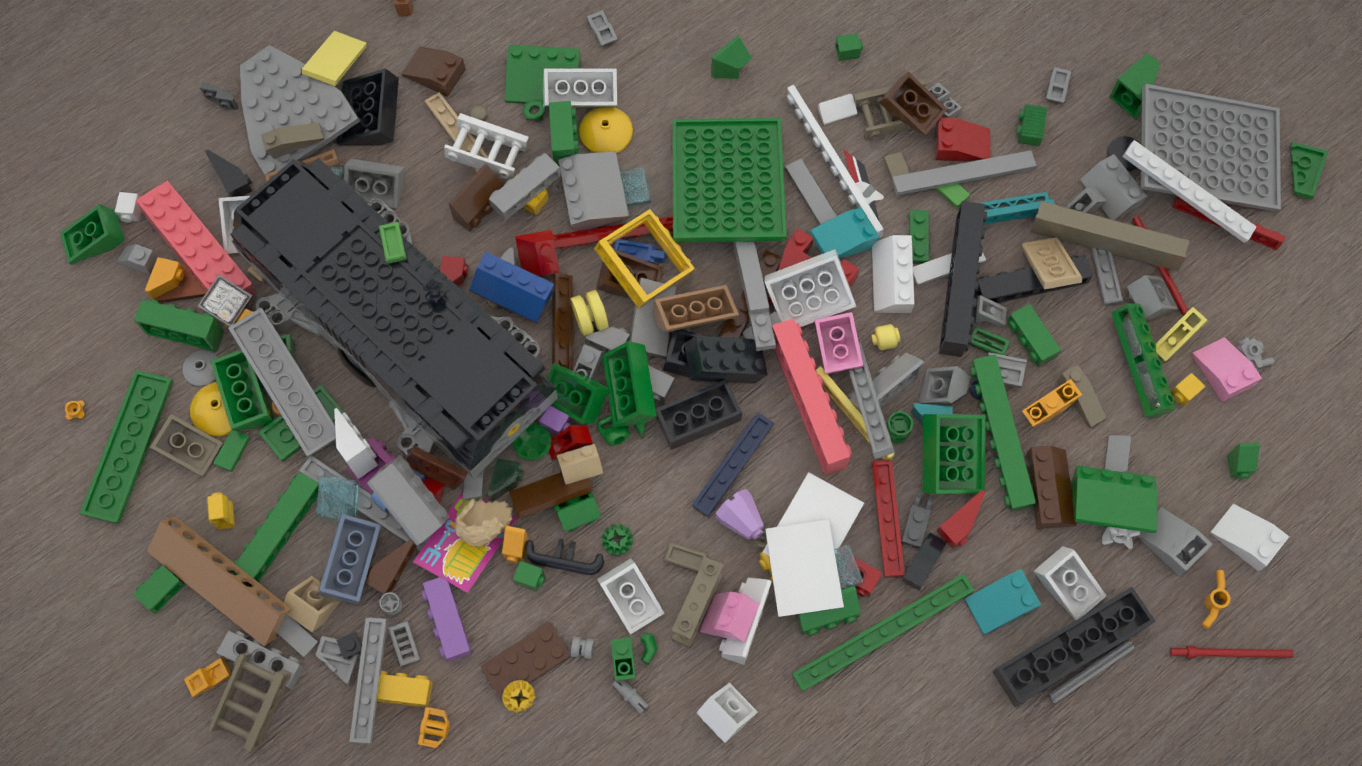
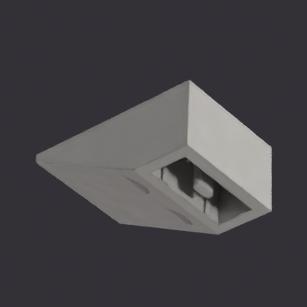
M1162 507L1157 511L1156 533L1140 531V535H1137L1178 576L1182 575L1213 545L1197 529Z

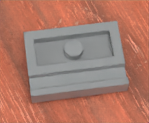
M989 352L988 356L995 355V353ZM996 354L1004 385L1021 388L1027 360Z

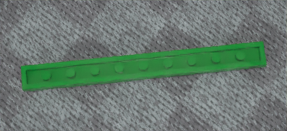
M963 573L792 673V676L801 691L804 692L963 599L975 590Z

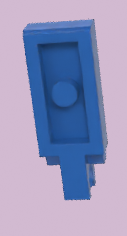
M618 239L615 243V250L653 264L654 262H665L666 252L658 251L657 247H653V244Z

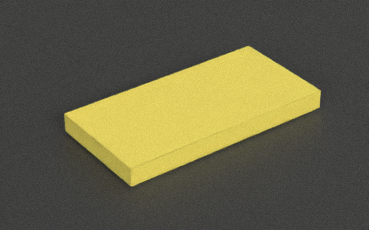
M333 31L302 68V74L336 86L366 49L367 43Z

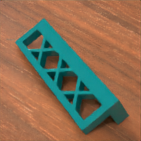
M1047 192L982 202L981 204H985V208H989V210H984L987 211V218L983 225L1035 217L1041 201L1034 202L1036 199L1043 198V202L1055 205L1054 199L1049 200ZM1018 202H1024V203H1026V204L1016 205ZM1004 204H1005L1006 206H1008V207L999 208L1000 205H1004Z

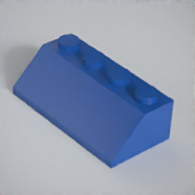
M485 252L477 266L469 291L538 323L554 292V284Z

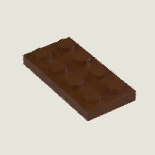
M549 621L481 665V668L502 700L503 691L511 682L523 680L530 684L570 658L571 654Z

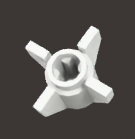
M1107 527L1102 536V543L1106 545L1113 543L1114 540L1117 543H1124L1129 549H1132V537L1140 535V531Z

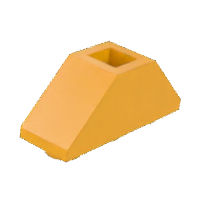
M1070 379L1022 410V413L1032 427H1035L1065 411L1082 396V393Z

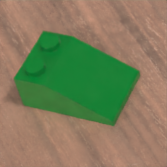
M100 204L60 232L69 264L110 251L125 241L115 210Z
M553 363L547 379L556 387L558 399L551 405L581 424L596 423L609 388L594 379Z

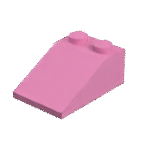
M852 312L815 320L825 374L864 367Z
M1225 337L1191 354L1221 402L1254 387L1262 379L1252 362Z
M730 591L714 594L699 631L744 642L760 604L741 593Z

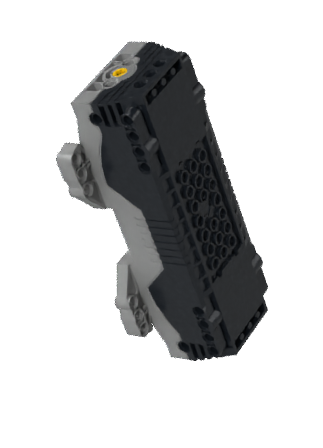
M319 158L308 165L293 159L234 210V229L230 233L233 238L232 243L238 253L277 292V294L258 299L256 309L258 310L261 307L264 309L270 306L265 313L277 332H283L296 323L300 327L312 332L315 336L322 335L334 348L338 349L337 353L341 362L358 380L370 387H377L390 401L391 409L404 428V432L398 438L397 444L405 456L408 455L414 446L433 455L437 446L474 479L558 399L556 387L541 374L545 367L540 362L542 355L538 343L525 331L513 325V321L509 317L489 316L454 282L447 279L443 272L441 273L436 266L434 267L430 260H427L423 254H420L417 248H414L412 233L408 224L401 222L392 209L380 199H373L368 203L365 202L346 181L341 179ZM394 220L392 223L399 222L401 232H406L402 235L407 259L387 264L379 226L390 224L388 221ZM431 279L443 283V287L440 290L445 292V295L436 303L426 299L425 294L428 291L423 290V287ZM282 318L281 322L275 323L276 320ZM504 326H509L510 328L506 330ZM517 338H522L523 341H522V342H518L516 339H517ZM535 350L537 352L532 355L529 351ZM406 442H412L410 447H403Z

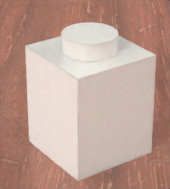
M119 192L115 213L121 221L127 223L132 221L139 222L141 211L136 202V199L139 198L138 194Z

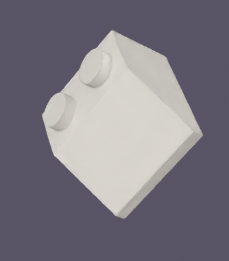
M730 682L713 694L697 711L702 720L724 743L736 735L758 713Z

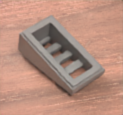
M406 621L388 627L400 666L420 660L409 622ZM406 628L407 632L395 635L396 631ZM406 636L409 637V640L401 643H398L397 639ZM411 644V648L400 651L399 647ZM410 652L414 653L413 656H410L405 659L402 658V655Z

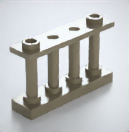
M924 78L918 79V81L925 87L926 84ZM892 86L854 94L856 109H863L868 124L864 134L865 140H873L880 136L913 129L900 120L893 122L891 114L879 103ZM880 105L885 124L875 125L869 106Z
M707 557L704 558L673 626V641L691 648L723 577V574H721L723 564Z
M247 652L240 654L235 659L233 664L235 668L216 711L209 719L210 725L207 731L213 732L222 727L245 738L244 749L251 752L259 749L291 672L283 669L273 674L250 663L249 660L252 653ZM247 670L268 680L269 684H271L269 690L265 693L242 682L241 678L244 671ZM239 689L261 700L263 704L260 711L256 712L232 700L236 690ZM228 708L253 719L254 725L252 729L248 731L225 720Z

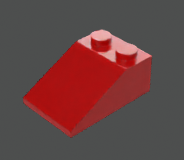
M940 118L937 121L935 127V160L972 162L990 158L989 128L957 118Z

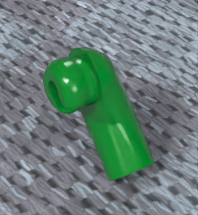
M644 633L641 635L640 640L643 642L646 650L641 657V661L650 664L658 647L655 637L650 633Z

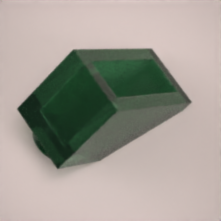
M497 458L487 494L489 500L494 501L516 488L519 481H522L524 470H522L519 462Z

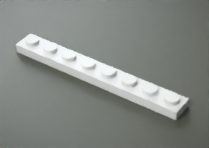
M1135 140L1131 142L1122 156L1245 243L1250 239L1257 226Z

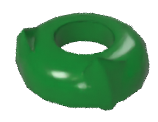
M532 99L524 105L523 114L529 120L541 121L546 107H543V101ZM533 108L540 109L537 114H531Z

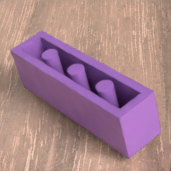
M440 577L424 582V590L421 591L425 602L429 601L430 608L427 611L430 620H434L436 624L433 630L436 639L440 638L442 646H439L442 658L446 657L448 662H452L472 655L450 583Z

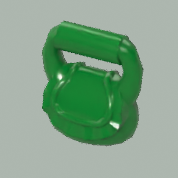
M608 415L598 421L597 429L609 446H616L625 442L629 438L630 432L626 426L613 427L611 425L603 429V426L612 422V415Z

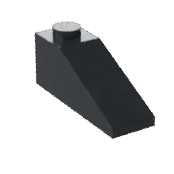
M205 150L230 197H240L252 192L250 187L252 181L248 174L243 175L240 168L212 151Z

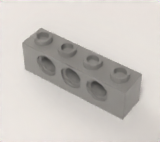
M240 631L235 633L227 632L216 652L217 654L234 662L237 656L240 655V649L243 646H248L247 652L252 653L249 662L274 674L276 665L283 663L282 670L285 669L291 672L286 688L293 690L304 670L299 665L300 660L289 656L287 659L281 656L283 652L273 647L271 650H268L255 639L251 642L246 639L247 635ZM265 654V660L262 663H258V657Z

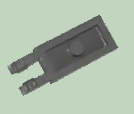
M917 491L901 543L920 549L934 496L929 495L926 500V507L921 508L918 507V504L921 500L922 492Z

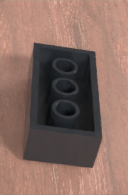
M696 335L684 344L692 381L721 382L727 380V382L757 383L768 375L763 350L756 351L754 339Z
M727 380L656 408V419L671 450L742 420V411Z

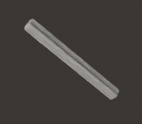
M1126 640L1049 693L1050 699L1054 703L1058 702L1135 648L1132 642Z

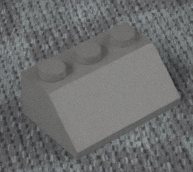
M1115 154L1099 162L1079 180L1084 188H1097L1106 199V202L1099 208L1108 219L1114 221L1141 207L1147 197Z
M351 159L345 164L344 181L365 202L368 203L373 199H380L388 207L398 208L404 186L405 167Z

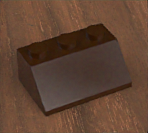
M486 164L479 169L449 202L453 220L470 232L473 228H477L482 218L493 210L489 201L491 194L504 186Z

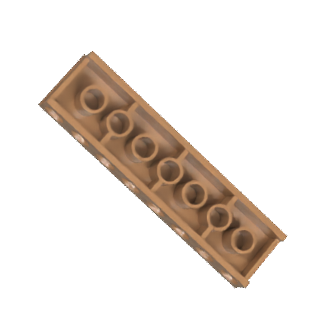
M176 516L161 520L147 552L264 647L276 640L278 637L276 634L291 608ZM174 523L178 525L179 528L171 527V524ZM183 535H189L194 540H189L185 538ZM200 547H205L208 552L200 550ZM212 558H218L223 563H217ZM233 570L238 575H232L229 573V571ZM242 582H248L253 587H247ZM259 594H264L268 599L260 598ZM272 606H279L283 611H277Z

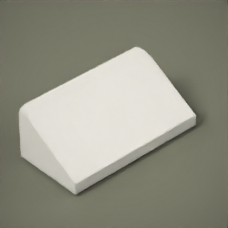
M852 94L818 104V113L824 125L858 114Z

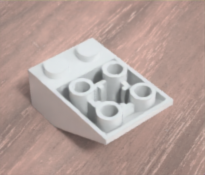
M336 408L334 409L336 448L359 479L378 466L374 460L377 456L367 441L361 436L356 426L352 424L345 412L341 414Z

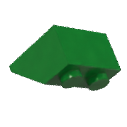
M592 492L554 506L564 532L574 530L585 523L594 522L597 518L601 517Z

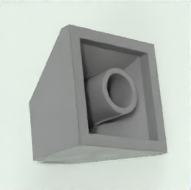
M958 366L927 369L918 403H952L967 394L971 376Z

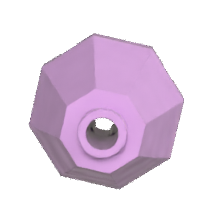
M747 489L741 490L733 495L735 497L733 500L730 501L728 499L716 511L715 517L720 524L748 540L752 538L755 540L763 534L764 524L752 495Z

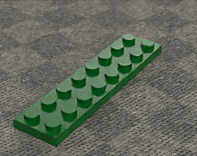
M135 370L80 511L82 516L120 524L174 382L171 378Z

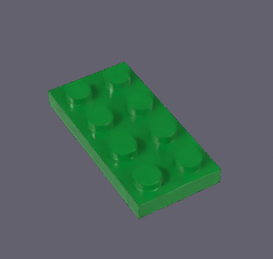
M320 384L314 389V392L335 423L334 409L337 408L341 414L344 411ZM282 415L259 431V434L282 462L302 448Z

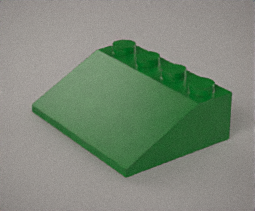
M509 45L506 66L505 102L526 104L532 99L543 101L544 69H580V49Z
M923 414L922 493L963 494L985 491V415Z
M1076 465L1071 482L1075 522L1156 533L1158 491L1156 477Z

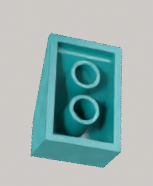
M861 207L846 211L809 231L822 254L836 249L839 259L870 250L880 238Z
M1022 569L1001 578L964 599L983 635L1015 621L1041 606Z

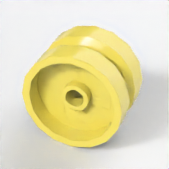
M596 290L586 292L587 305L580 295L570 298L572 309L583 337L594 332L592 322L598 331L609 328L604 305Z

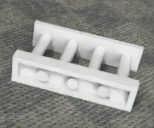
M460 113L457 119V129L460 132L453 147L445 145L444 157L450 161H457L477 169L486 164L495 175L502 179H513L515 176V168L512 167L518 151L526 152L529 137ZM467 133L477 136L470 153L460 149ZM484 139L494 141L488 158L477 155ZM501 145L512 148L505 165L495 162Z

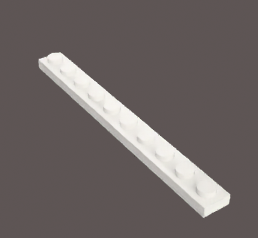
M794 85L788 87L786 98L789 104L794 105L796 108L795 113L797 117L804 121L805 130L814 137L812 139L817 148L820 147L822 150L823 159L825 162L828 161L830 163L833 175L838 176L840 179L839 184L843 191L846 190L848 192L851 204L863 209L881 238L884 232L882 225Z

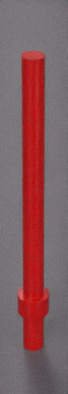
M1139 216L1132 219L1135 226L1145 228ZM1157 266L1179 310L1184 316L1189 310L1167 268Z
M1196 646L1170 648L1169 650L1170 656H1186V658H1196L1197 656L1294 657L1293 650L1196 648Z

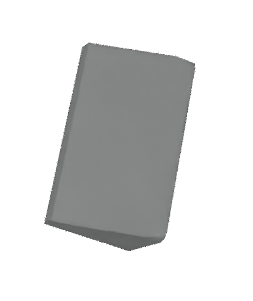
M1108 436L1105 469L1127 472L1131 436Z
M485 469L474 479L467 474L464 479L463 500H483Z

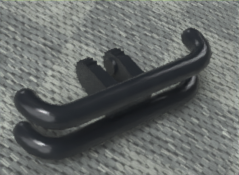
M559 539L555 557L535 553V547L531 540H527L525 543L526 555L536 565L586 575L598 573L604 565L602 554H597L592 563L574 561L573 556L576 542L571 541L566 559L561 558L564 539Z

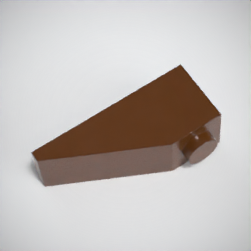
M410 539L374 564L373 567H370L365 583L383 594L392 592L417 548L415 542Z

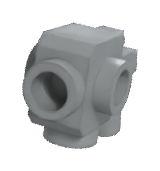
M1249 337L1238 341L1239 346L1236 348L1252 362L1256 370L1260 367L1274 364L1272 357L1262 359L1260 353L1263 352L1264 346L1261 341L1254 338L1249 339Z

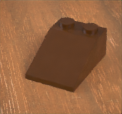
M419 47L402 72V76L448 97L466 68L463 58L453 53Z
M909 71L902 75L879 101L891 115L924 136L947 111V108Z
M613 249L637 282H639L640 278L660 282L663 267ZM602 262L596 289L630 298L605 263Z

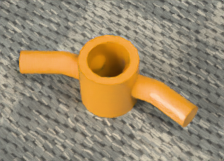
M1224 570L1216 571L1217 587L1204 599L1206 608L1210 610L1209 615L1201 624L1205 629L1210 628L1216 620L1218 612L1227 607L1231 600L1229 593L1225 590ZM1214 596L1219 597L1221 605L1214 601Z

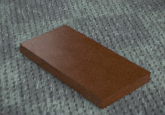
M562 472L511 490L509 494L519 519L593 491L589 478L566 485Z

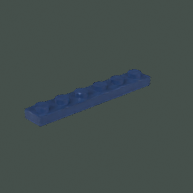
M759 413L756 414L693 502V508L707 517L710 516L773 427L774 423Z

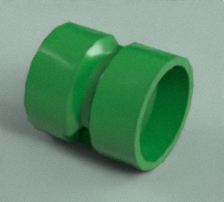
M898 411L890 415L886 426L891 442L900 444L908 439L913 428V420L908 413Z

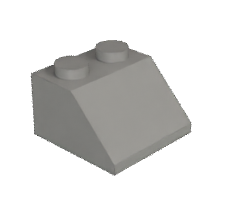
M1144 275L1127 286L1129 297L1135 304L1141 305L1145 313L1144 317L1147 320H1153L1179 310L1162 277Z

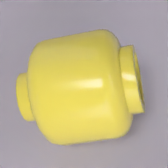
M892 324L876 327L874 330L875 334L871 335L873 346L877 345L881 351L896 348L898 342H900L898 328H894Z

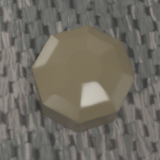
M481 105L473 106L469 111L470 117L486 121V108Z

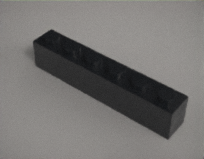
M1073 256L1070 258L1082 276V283L1044 289L1032 268H1018L1014 272L1007 273L1005 271L998 273L996 276L989 277L986 275L980 277L977 280L979 285L976 294L977 297L981 295L993 302L1002 303L1088 284L1092 278V273L1086 256Z

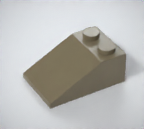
M169 414L149 449L203 477L223 443L173 414Z

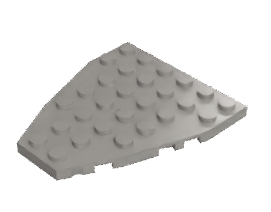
M270 45L240 65L241 102L250 149L264 175L285 167L293 159L303 161L360 122L355 111L339 89L302 74V68L305 66L304 63ZM318 122L321 125L324 140L275 159L264 149L261 134L282 127Z

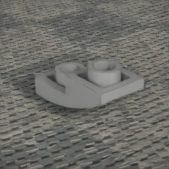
M939 82L928 89L947 108V111L942 115L944 118H954L962 112V107L950 97V92Z

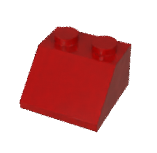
M552 230L515 236L522 269L540 276L554 274L555 272L560 273Z

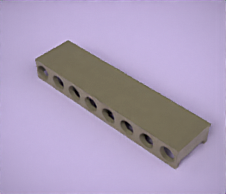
M1041 201L1031 230L1033 233L1052 238L1058 237L1059 240L1096 248L1097 250H1104L1115 255L1178 271L1184 262L1189 240L1043 201Z

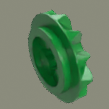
M613 524L605 529L602 535V545L609 554L623 555L632 547L633 535L629 528L622 524ZM615 532L619 537H624L620 540V547H618L616 541L612 542Z

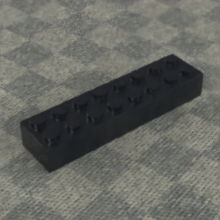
M962 201L956 215L939 354L962 357L964 351H967L968 346L971 345L972 334L969 333L974 324L972 312L975 310L977 298H974V295L979 285V281L976 278L981 268V263L978 262L983 252V246L980 245L985 235L983 223L986 222L987 211H984L985 204Z
M1131 587L998 666L993 671V674L1014 707H1017L1148 628L1156 621L1134 588Z

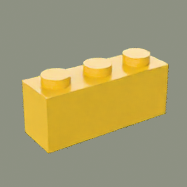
M381 671L377 702L429 707L433 683L428 680V677L416 675L415 678H409L404 673H396L393 676L387 675L388 672Z

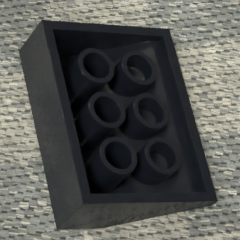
M386 68L343 81L342 93L360 119V122L338 136L337 144L339 146H372L394 141L399 78Z

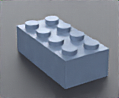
M345 514L340 516L317 595L357 605L364 587L381 527L380 524Z

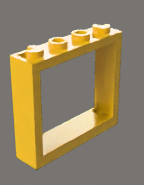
M651 209L603 238L594 247V250L638 309L688 277L695 269L690 263L691 260L684 255L680 245L675 243L670 232L663 227L658 216L656 217ZM642 224H645L681 272L648 295L610 246Z

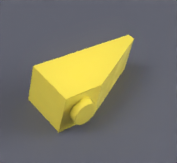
M1192 307L1155 344L1157 354L1167 361L1208 320Z

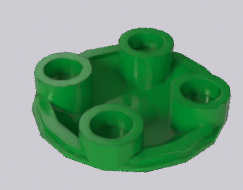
M532 423L512 444L519 457L535 461L548 453L551 447V436L545 427Z

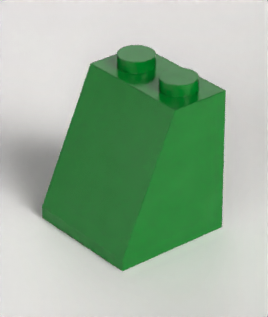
M1146 53L1118 78L1109 96L1135 120L1139 118L1142 112V86L1154 84L1160 63L1156 58Z

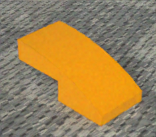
M219 658L206 668L198 669L186 677L184 681L192 697H195L229 679L232 672L226 659Z

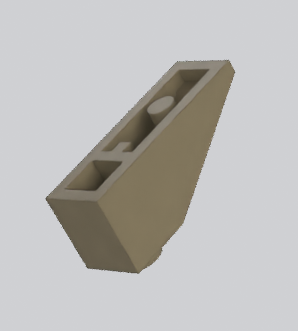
M319 122L277 128L261 134L265 151L274 159L324 140Z
M1079 365L1062 373L1057 381L1058 384L1061 386L1071 379L1082 393V396L1073 405L1087 425L1092 428L1104 421L1107 417L1089 379Z

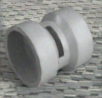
M385 593L380 598V607L387 615L396 616L402 611L403 603L395 593Z
M574 636L571 646V657L583 656L585 659H592L594 639L582 640L580 637Z

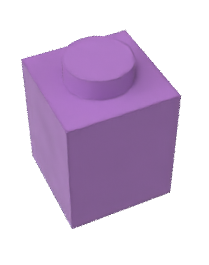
M552 406L547 408L539 421L541 426L554 435L559 434L571 425L570 417Z

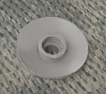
M207 350L192 353L183 364L185 379L190 384L200 387L213 383L216 378L210 361L218 357L213 352ZM199 364H203L201 368H197Z

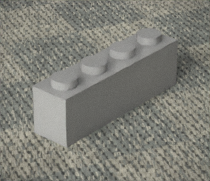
M546 153L536 157L532 164L527 168L521 169L516 177L509 179L500 190H496L491 194L489 198L491 207L505 221L508 220L561 176L560 167Z

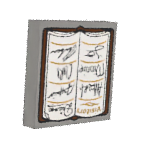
M219 274L198 304V307L230 327L252 295Z

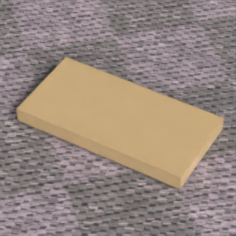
M1058 237L1021 244V250L1044 289L1082 283L1081 274Z

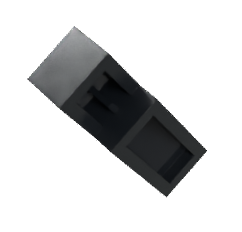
M930 532L902 581L920 591L947 542Z

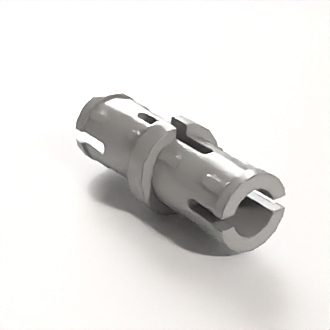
M625 680L619 681L622 686L614 681L612 686L624 696V700L629 702L640 715L644 710L639 704L645 709L650 706L637 694L638 691L635 688L633 689Z

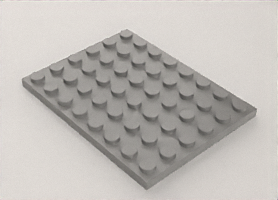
M1150 84L1142 86L1143 147L1223 203L1274 212L1281 210L1280 108ZM1141 170V189L1174 194Z

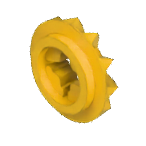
M513 681L503 691V703L509 711L511 710L516 713L526 711L529 706H532V702L535 699V690L526 681ZM521 691L524 698H521L520 702L517 703L516 698L513 697L518 696Z

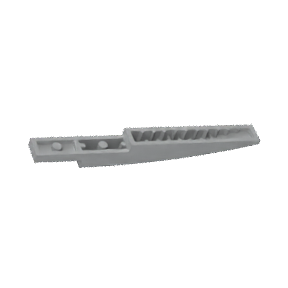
M733 241L756 351L775 349L776 343L769 315V304L754 241Z

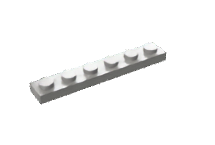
M366 618L350 743L372 744L387 619Z

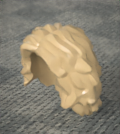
M471 499L460 514L457 515L455 520L456 534L462 541L471 546L480 547L497 538V535L504 532L506 525H510L513 508L508 507V503L505 501H494L493 503L489 501L485 503L482 499L478 502H475V499Z

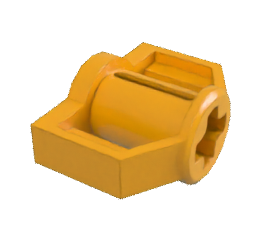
M432 707L425 708L420 727L419 745L437 748L447 738L450 722L445 710ZM430 714L442 716L445 722L431 720L429 716ZM430 734L443 738L440 741L425 739V735Z

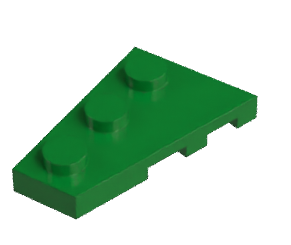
M1291 142L1293 194L1312 200L1329 151Z

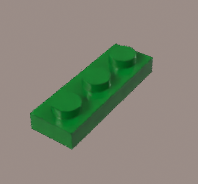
M910 210L909 235L912 236L913 263L923 264L929 261V210Z

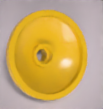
M615 107L595 108L583 117L579 125L580 140L584 147L592 153L613 151L619 153L629 145L633 135L630 118L623 111Z
M217 382L210 383L201 388L194 396L190 405V417L194 426L212 437L229 435L232 430ZM215 402H218V405L216 407H213V404Z

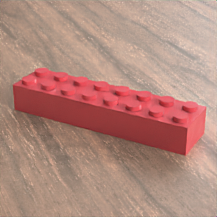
M168 180L136 199L142 214L206 292L220 274L252 296L255 295L253 285Z
M794 318L772 325L776 343L775 353L824 475L846 469L852 452L850 446L845 444L843 440L845 437L843 429L837 425L836 412L830 408L829 395L823 391L822 378L820 374H816V364L813 357H809V347L806 340L803 341L801 337L802 330L799 323L796 324Z

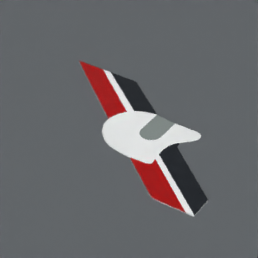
M844 150L849 174L879 221L875 201L882 200L884 196L870 185L865 165Z

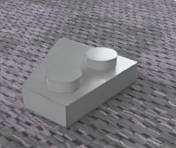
M322 636L316 656L346 684L350 685L360 654L345 660L336 641L338 639Z

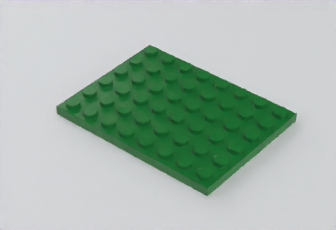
M781 118L673 119V238L675 242L786 241Z

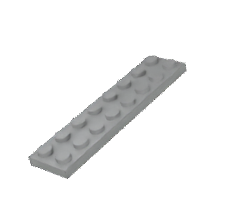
M261 307L228 327L307 457L314 455L336 441L334 422L264 309Z

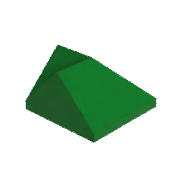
M738 35L712 56L711 76L713 78L739 79V69L752 59Z

